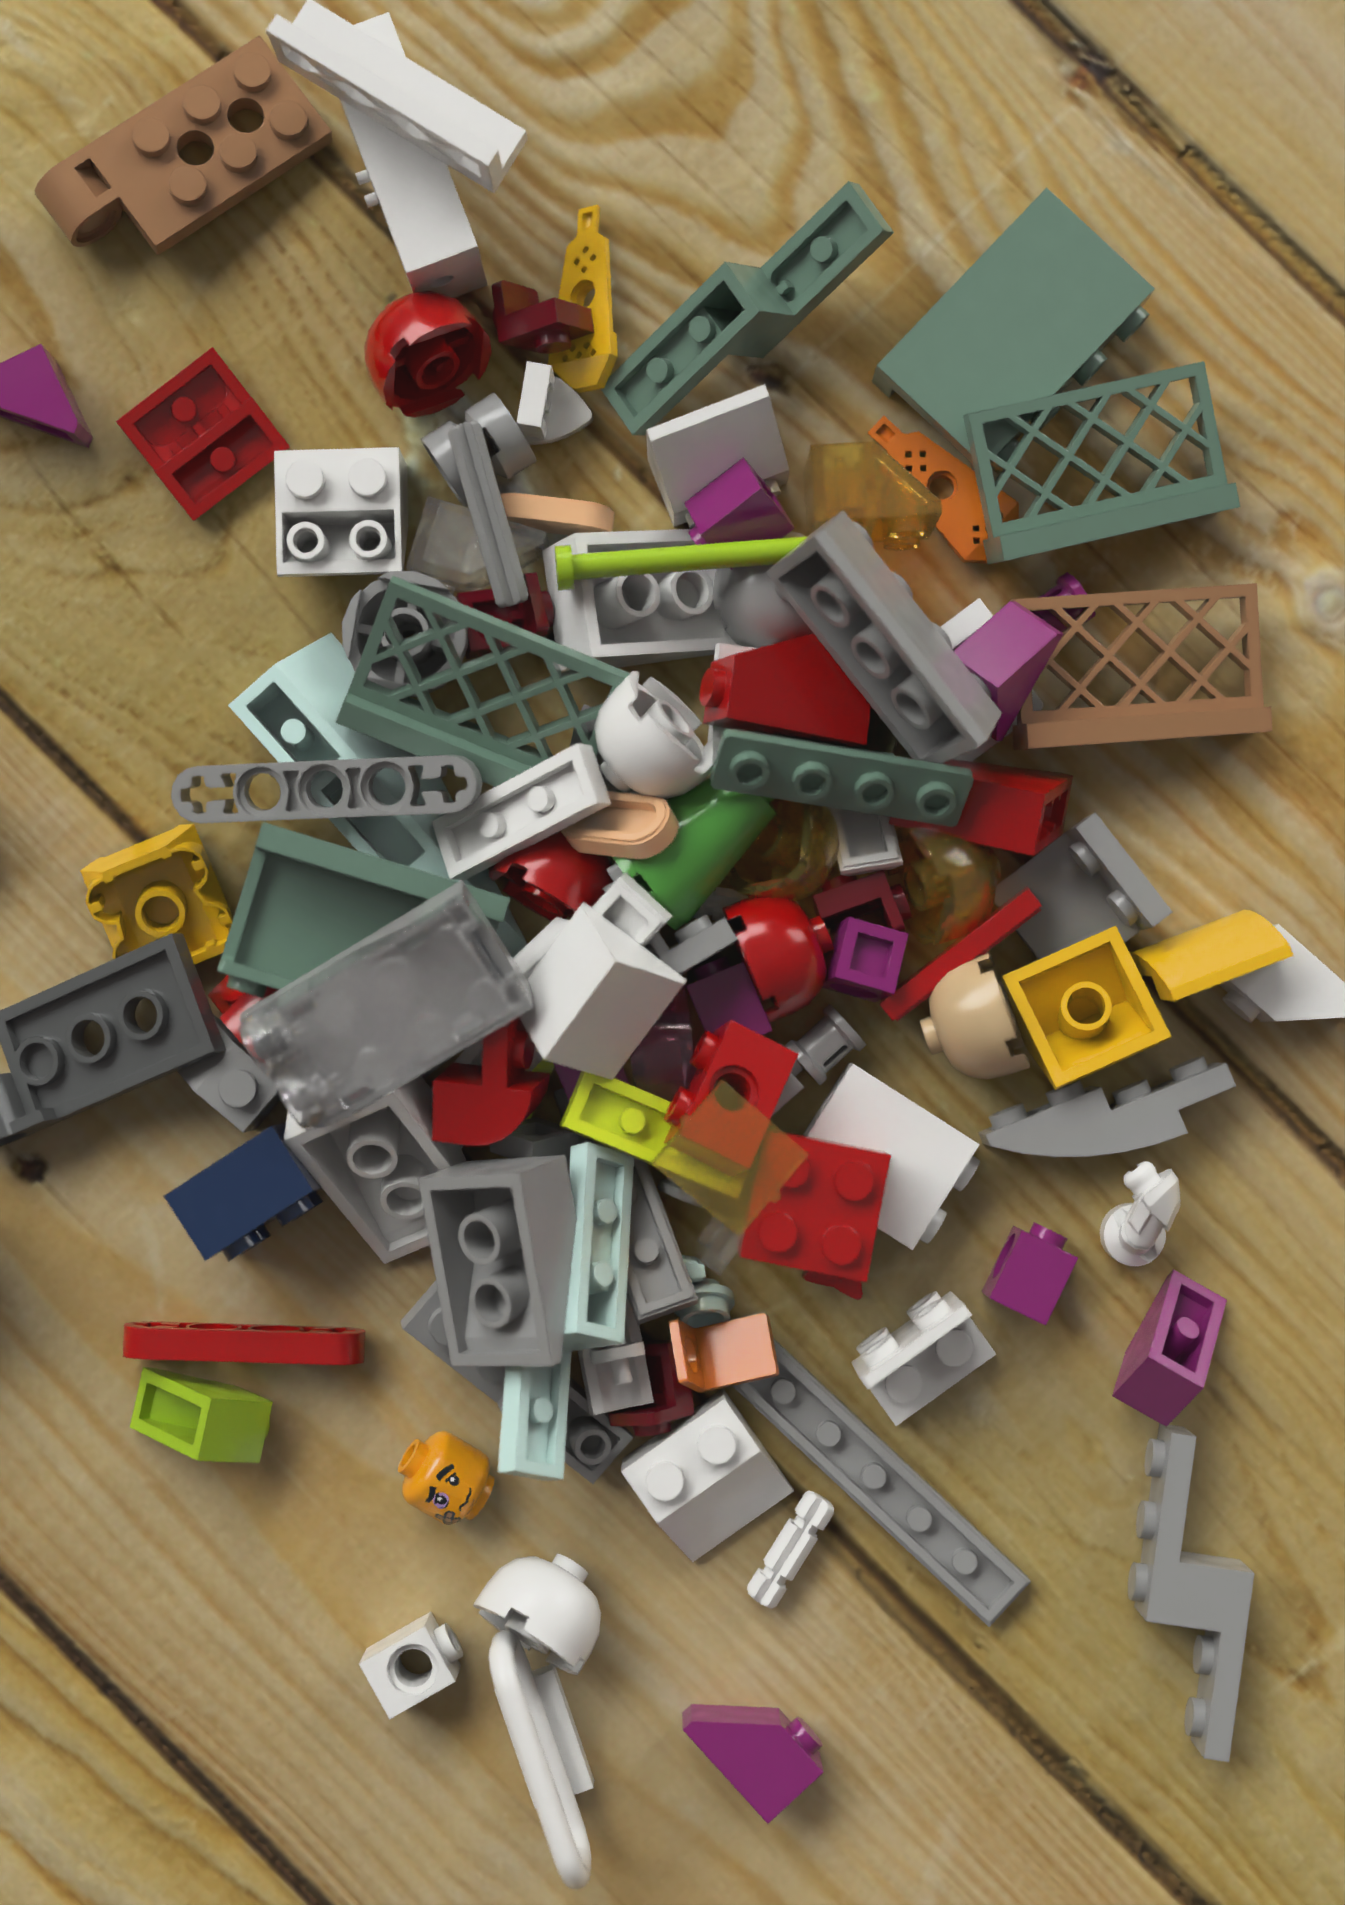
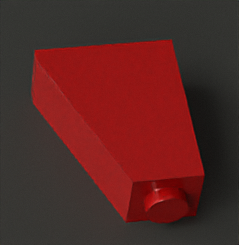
M814 633L712 661L710 668L706 670L702 678L700 703L702 706H705L703 724L770 736L772 734H779L852 747L866 745L871 705Z
M951 759L942 764L969 768L974 779L957 825L950 827L894 817L889 819L890 825L1035 856L1063 834L1073 775Z

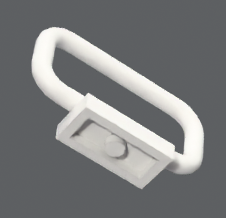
M502 1630L493 1637L489 1650V1664L495 1687L494 1691L556 1868L563 1882L569 1888L574 1890L581 1889L590 1878L592 1860L586 1828L575 1795L593 1789L594 1778L556 1667L550 1664L532 1671L517 1635L510 1630Z

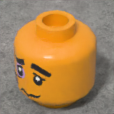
M445 1430L431 1435L425 1442L415 1439L405 1451L398 1466V1472L405 1476L402 1485L403 1498L413 1507L445 1525L455 1524L463 1518L472 1520L476 1517L487 1502L495 1483V1477L489 1474L490 1461L488 1456Z

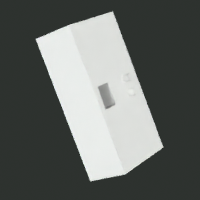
M389 12L354 25L405 56ZM340 99L366 168L355 173L359 185L370 181L375 192L365 195L364 199L368 208L380 204L413 293L433 291L455 298L487 286L478 245L447 164Z

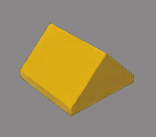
M1116 926L1002 976V982L1025 1047L1055 1090L1163 1043L1172 1037Z

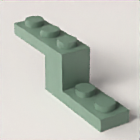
M848 181L761 268L724 262L608 378L605 387L601 389L631 434L645 436L647 429L654 427L727 355L764 358L876 251L894 231L860 184Z

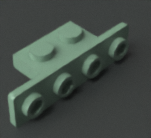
M734 729L723 731L710 775L711 786L714 789L950 827L958 824L974 781L972 771L969 768L894 756V753L779 734H772L770 736Z

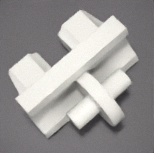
M627 1295L624 1344L578 1350L590 1415L654 1403L645 1358L644 1342L642 1341L640 1327L637 1324Z

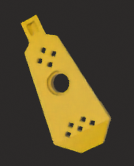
M599 205L578 209L577 236L566 247L558 299L584 306L586 295L595 289L594 298L587 306L591 308L594 333L571 340L572 346L568 350L549 354L547 364L552 365L553 372L579 393L603 389L618 358L617 334L613 332L609 239L599 234Z

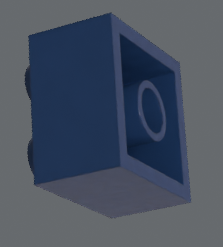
M286 1122L270 1126L164 1195V1198L205 1261L223 1253L229 1262L272 1236L265 1226L268 1223L277 1219L283 1227L324 1202L318 1194L322 1187L284 1142Z

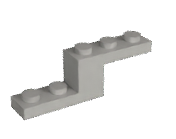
M1159 1423L1157 1439H1149L1145 1452V1474L1152 1477L1149 1501L1141 1500L1138 1507L1136 1534L1138 1538L1143 1539L1140 1563L1133 1562L1130 1567L1128 1598L1135 1601L1134 1607L1146 1622L1206 1630L1205 1636L1198 1635L1194 1644L1193 1668L1194 1672L1200 1675L1197 1697H1189L1186 1704L1185 1732L1187 1736H1191L1192 1743L1204 1759L1229 1762L1254 1572L1240 1559L1181 1551L1197 1437L1183 1426L1168 1425L1166 1427Z

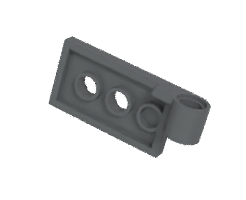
M183 933L166 935L0 1010V1044L11 1072L0 1074V1147L226 1050ZM145 997L153 1002L157 1010L156 1023L149 1032L143 1031L138 1026L135 1018L136 1007ZM92 1021L97 1022L101 1026L105 1036L103 1048L96 1055L92 1054L84 1043L85 1029Z

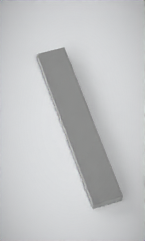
M773 1338L779 1375L734 1385L733 1387L990 1627L1031 1583L1029 1577Z

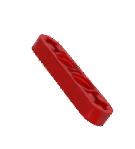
M162 1321L130 1322L124 1324L123 1357L145 1360L354 1365L361 1364L365 1360V1330L353 1327Z

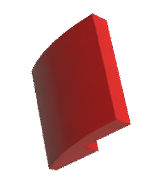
M213 347L116 421L193 521L274 460V451L290 448L282 435Z

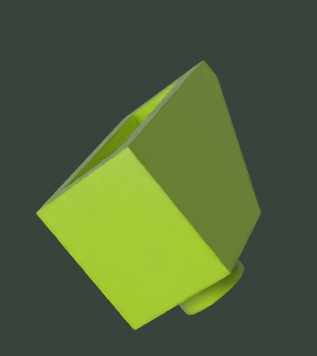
M143 1367L130 1428L196 1461L260 1463L264 1440L270 1428V1413L273 1402L239 1386L157 1368Z

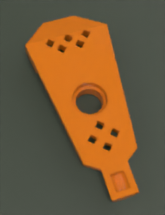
M883 416L867 434L888 452L885 465L887 471L946 539L948 545L963 563L987 564L983 540L988 539V534L985 531L986 525L975 471L920 431L904 434L889 419ZM925 452V457H920V453ZM905 453H911V457H905ZM906 467H911V471L906 472ZM920 467H926V471H920ZM939 478L948 480L953 487L952 495L946 499L934 497L930 492V484L934 480ZM1001 490L997 497L1002 521L1007 522L1019 519V502ZM973 528H978V532H973ZM973 540H979V544H974Z

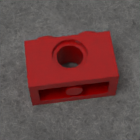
M729 1020L714 1030L713 1033L706 1030L699 1039L689 1064L697 1069L688 1090L680 1087L666 1111L664 1122L670 1124L671 1127L664 1143L729 1176L749 1169L798 1057V1053L733 1020ZM716 1081L726 1082L734 1089L737 1097L734 1111L726 1110L717 1103L714 1097Z

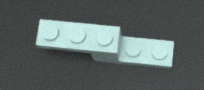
M590 1142L571 1146L569 1178L576 1212V1228L561 1363L555 1366H505L498 1473L543 1481L563 1480L571 1351L624 1344L634 1157L617 1150Z

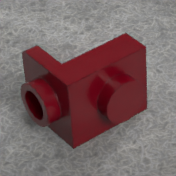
M501 280L491 286L494 303L493 321L498 332L499 343L535 353L552 354L571 348V340L594 333L591 308L555 297L539 303L538 293L535 289L506 280Z
M536 572L523 574L528 591V599L517 605L505 608L499 607L495 602L492 588L460 592L455 597L463 605L541 637H545L549 627L553 626L554 610L552 599L547 590L541 591ZM468 627L466 659L478 658L491 653L492 651L484 634ZM499 640L503 648L511 645Z
M884 870L857 879L856 875L837 876L821 885V893L813 895L816 916H821L827 929L848 917L857 919L880 910L887 928L905 932L903 921L912 918L911 910L901 885L896 884L890 887Z
M672 1340L643 1341L654 1403L608 1413L610 1426H633L634 1436H652L670 1432V1421L695 1414L692 1390L678 1381Z

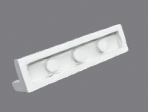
M313 0L306 1L293 23L276 14L266 30L280 63L495 193L527 142L526 130Z

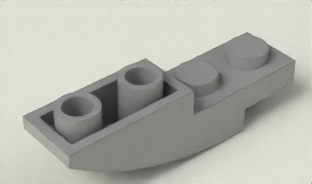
M1200 1056L1170 1068L1169 1071L1173 1079L1150 1088L1147 1079L1112 1092L1115 1103L1110 1105L1106 1100L1102 1087L1089 1086L1083 1088L1081 1081L1077 1080L1057 1090L1053 1089L1045 1093L1049 1103L1026 1112L1023 1103L990 1115L988 1118L992 1127L978 1132L985 1145L1022 1154L1050 1157H1089L1122 1153L1156 1145L1187 1134L1188 1132L1179 1110L1236 1087L1227 1063L1212 1062L1207 1065L1205 1057Z
M435 1281L400 1321L402 1328L494 1400L502 1412L505 1366H451L438 1288ZM570 1377L564 1462L594 1484L633 1439V1435L625 1426H610L608 1416L610 1412L590 1415L585 1389Z

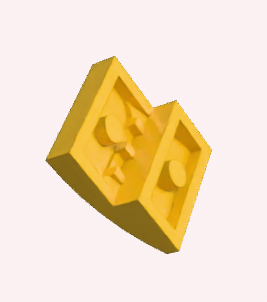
M1250 910L1236 912L1130 953L1141 976H1152L1160 1000L1176 1001L1294 956L1289 943L1282 934L1264 917Z

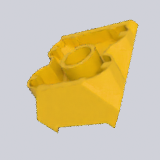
M194 824L177 825L172 830L106 857H99L80 870L88 889L86 905L92 917L103 924L113 948V959L171 933L184 934L194 964L223 953L233 916Z

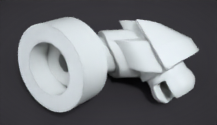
M1147 1161L1140 1162L1136 1165L1137 1168L1135 1170L1128 1171L1124 1175V1184L1132 1191L1134 1203H1123L1112 1208L1105 1215L1100 1226V1240L1104 1250L1114 1260L1128 1266L1146 1265L1158 1257L1165 1244V1230L1167 1232L1170 1230L1175 1216L1179 1212L1181 1203L1179 1179L1173 1170L1167 1169L1158 1174L1155 1166Z

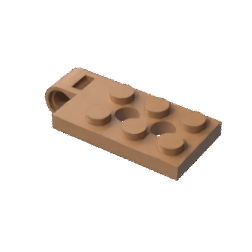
M259 35L52 167L39 180L35 188V195L75 247L87 246L108 234L118 223L123 209L158 256L332 143V131ZM249 109L259 113L264 121L257 130L243 133L235 130L230 125V118L237 111ZM199 141L209 145L214 152L206 163L190 165L179 157L181 149L190 142Z

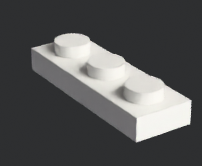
M577 743L483 793L469 808L446 813L431 822L449 878L466 880L497 864L505 857L534 845L611 805V801L592 745Z

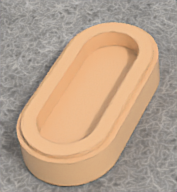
M522 493L500 494L509 527L512 529L561 535L585 532H613L615 512L606 505L590 501Z
M607 791L611 805L561 830L569 844L580 853L645 859L659 854L672 843L678 832V820L667 801L662 797Z

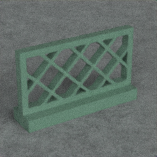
M1204 361L963 415L988 539L983 540L987 564L1012 560L1240 507L1236 482L1227 483ZM1189 378L1193 406L1183 422H1181L1158 406L1157 402L1170 382ZM1155 386L1148 398L1137 391L1138 389ZM1121 394L1141 408L1125 435L1098 418L1111 395ZM1096 399L1089 411L1078 404ZM1063 407L1083 421L1066 449L1039 431L1053 408ZM1038 412L1031 424L1018 417ZM1149 415H1152L1176 432L1160 459L1133 442ZM1004 420L1024 434L1007 462L988 450L983 424ZM1196 420H1197V425H1198L1199 433H1197L1196 431H1194V430L1192 429V427H1193L1194 423L1196 422ZM1091 427L1118 445L1101 473L1074 455ZM1184 439H1187L1202 450L1207 476L1188 480L1168 466ZM1032 440L1060 458L1043 486L1015 468ZM1126 452L1153 469L1139 492L1129 493L1110 480ZM991 465L1001 471L995 482ZM1067 465H1070L1095 482L1083 503L1074 507L1051 493ZM1161 476L1174 483L1155 488ZM1008 478H1011L1035 494L1036 497L1023 518L1003 522L997 496ZM1103 489L1115 496L1096 501ZM1044 502L1057 509L1056 511L1038 514Z
M392 576L335 723L417 756H464L471 760L479 769L482 782L497 787L554 756L545 737L575 727L582 744L592 745L596 757L599 750L596 743L595 725L590 734L585 723L597 719L599 710L604 703L579 711L568 683L587 676L611 686L606 698L607 700L615 688L630 673ZM399 598L423 608L432 628L403 639L392 618L397 599ZM440 616L452 621L443 624ZM469 627L484 634L492 652L462 663L449 634ZM386 631L391 644L379 648ZM438 639L451 668L421 678L408 650ZM499 640L511 645L503 648ZM526 652L533 653L544 659L551 677L521 687L508 659ZM397 654L410 683L391 690L371 682L367 678L373 663ZM498 664L510 692L480 702L468 674ZM559 665L567 667L570 670L562 672ZM457 679L470 707L451 714L436 708L427 689ZM557 688L569 716L539 726L527 698ZM416 694L419 701L409 696ZM516 703L528 731L511 737L495 732L487 717V713ZM475 718L478 725L468 720ZM534 742L537 748H534L527 744ZM447 766V768L454 770V766Z

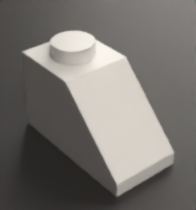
M1279 924L1273 926L1287 940L1294 956L1219 984L1228 992L1223 997V1001L1236 1014L1250 1023L1255 1018L1261 1022L1345 1018V982Z

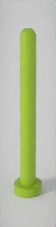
M808 536L572 554L571 545L554 546L558 591L574 590V580L774 565Z

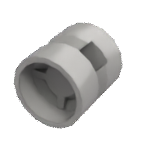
M494 392L465 410V422L478 421L481 424L485 437L496 452L490 458L495 477L499 475L510 479L537 461L522 431ZM448 421L421 438V441L448 486L465 508L468 506L448 436L449 429L457 424Z

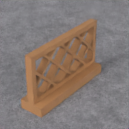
M1257 583L1010 600L1016 601L1031 612L1049 611L1067 627L1044 669L1047 668L1071 689L1055 710L1033 711L1031 690L1017 714V725L1012 726L1014 750L1273 731L1271 706L1264 707ZM1239 598L1241 625L1227 640L1203 617L1219 599ZM1205 600L1196 611L1186 603L1187 601ZM1158 603H1170L1188 620L1168 644L1143 623ZM1145 604L1136 615L1125 607L1127 605ZM1097 607H1110L1128 624L1107 649L1082 627ZM1084 608L1075 620L1064 611L1066 609ZM1195 627L1219 648V651L1200 673L1175 652ZM1134 631L1159 652V655L1139 678L1114 656ZM1074 634L1099 656L1098 660L1079 682L1053 660ZM1241 639L1243 654L1235 648ZM1227 656L1244 671L1245 696L1226 698L1207 681ZM1167 660L1191 681L1177 700L1165 702L1146 685ZM1106 664L1131 685L1130 689L1113 706H1104L1085 689ZM1199 689L1210 698L1190 700ZM1138 693L1150 702L1130 704ZM1078 697L1089 706L1068 709Z

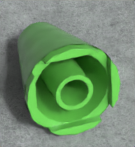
M709 777L686 794L665 799L678 820L676 837L666 849L655 856L645 859L613 857L623 873L626 872L672 915L666 924L674 930H678L692 919L776 816L777 811L771 803L776 798L714 789L711 786V779Z

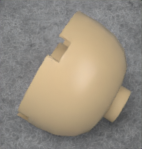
M989 951L948 972L935 986L931 996L928 997L931 1016L920 1020L923 1034L932 1055L944 1052L955 1070L968 1077L981 1079L1007 1076L1030 1068L1029 1059L1024 1053L1014 1055L1013 1050L1025 1045L1002 981L997 982L993 970L984 971L996 966Z

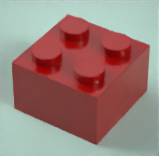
M766 1128L757 1148L737 1250L739 1257L867 1283L891 1155L885 1151Z

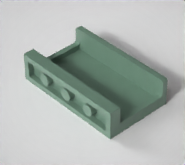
M1046 188L877 364L872 383L888 398L895 392L898 393L971 462V469L974 470L963 415L1062 393L1074 379L1081 386L1085 385L1107 361L1108 358L1101 352L1115 336H1118L1123 342L1127 341L1148 318L1150 314L1143 306L1155 288ZM1062 407L1051 409L1039 430L1043 429ZM1038 412L1018 417L1031 424ZM1004 420L983 424L988 450L1007 462L1019 443L1017 439L1023 433ZM991 465L992 469H993L997 474H999V473L1001 472V471H999L998 469H996L995 467H993V466Z
M262 822L217 971L229 974L226 987L264 997L267 986L279 990L456 884L457 881ZM465 884L497 932L499 923L504 921L510 898ZM426 921L413 930L401 935V938L403 940L414 934V931L427 927L429 925ZM311 984L291 996L289 1002L294 1007L304 1001L306 996H312L318 991ZM474 1005L455 1016L457 1020L460 1021L472 1014ZM467 1038L458 1043L466 1044ZM449 1046L441 1049V1051L448 1052Z

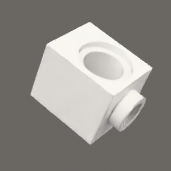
M429 1612L366 1648L359 1666L387 1716L391 1719L456 1682L461 1667L458 1659L463 1657V1651L451 1627L447 1623L439 1626L433 1614ZM409 1649L421 1650L430 1658L432 1669L422 1674L411 1673L402 1665L400 1654Z

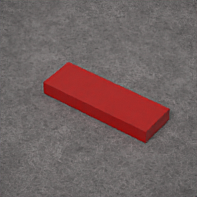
M1027 885L899 984L895 989V993L882 999L879 1005L892 1021H899L930 997L935 986L948 972L966 962L972 961L976 957L984 955L1039 913L1042 906L1041 902Z

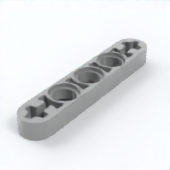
M458 755L205 765L188 768L180 773L172 785L171 798L173 806L179 815L195 823L442 814L465 810L473 805L481 794L482 778L479 769L471 760ZM415 765H422L424 767L421 779L444 777L447 775V766H454L456 776L466 777L467 789L456 792V802L449 801L447 791H424L422 796L426 804L418 805L417 799L420 782ZM384 768H392L398 771L405 782V793L402 799L393 805L384 804L379 801L374 795L372 788L373 779ZM321 771H331L341 780L343 786L342 797L333 807H323L312 797L310 790L311 782ZM231 773L236 774L234 785L230 777ZM262 773L274 777L279 783L281 790L278 803L270 810L257 807L252 802L249 794L252 780ZM202 776L204 777L205 786L209 788L234 786V799L209 801L206 804V812H203V806L200 801H191L190 788L199 787ZM234 800H235V804H236V806H237L238 812H233V811H232V808H233V805H234Z

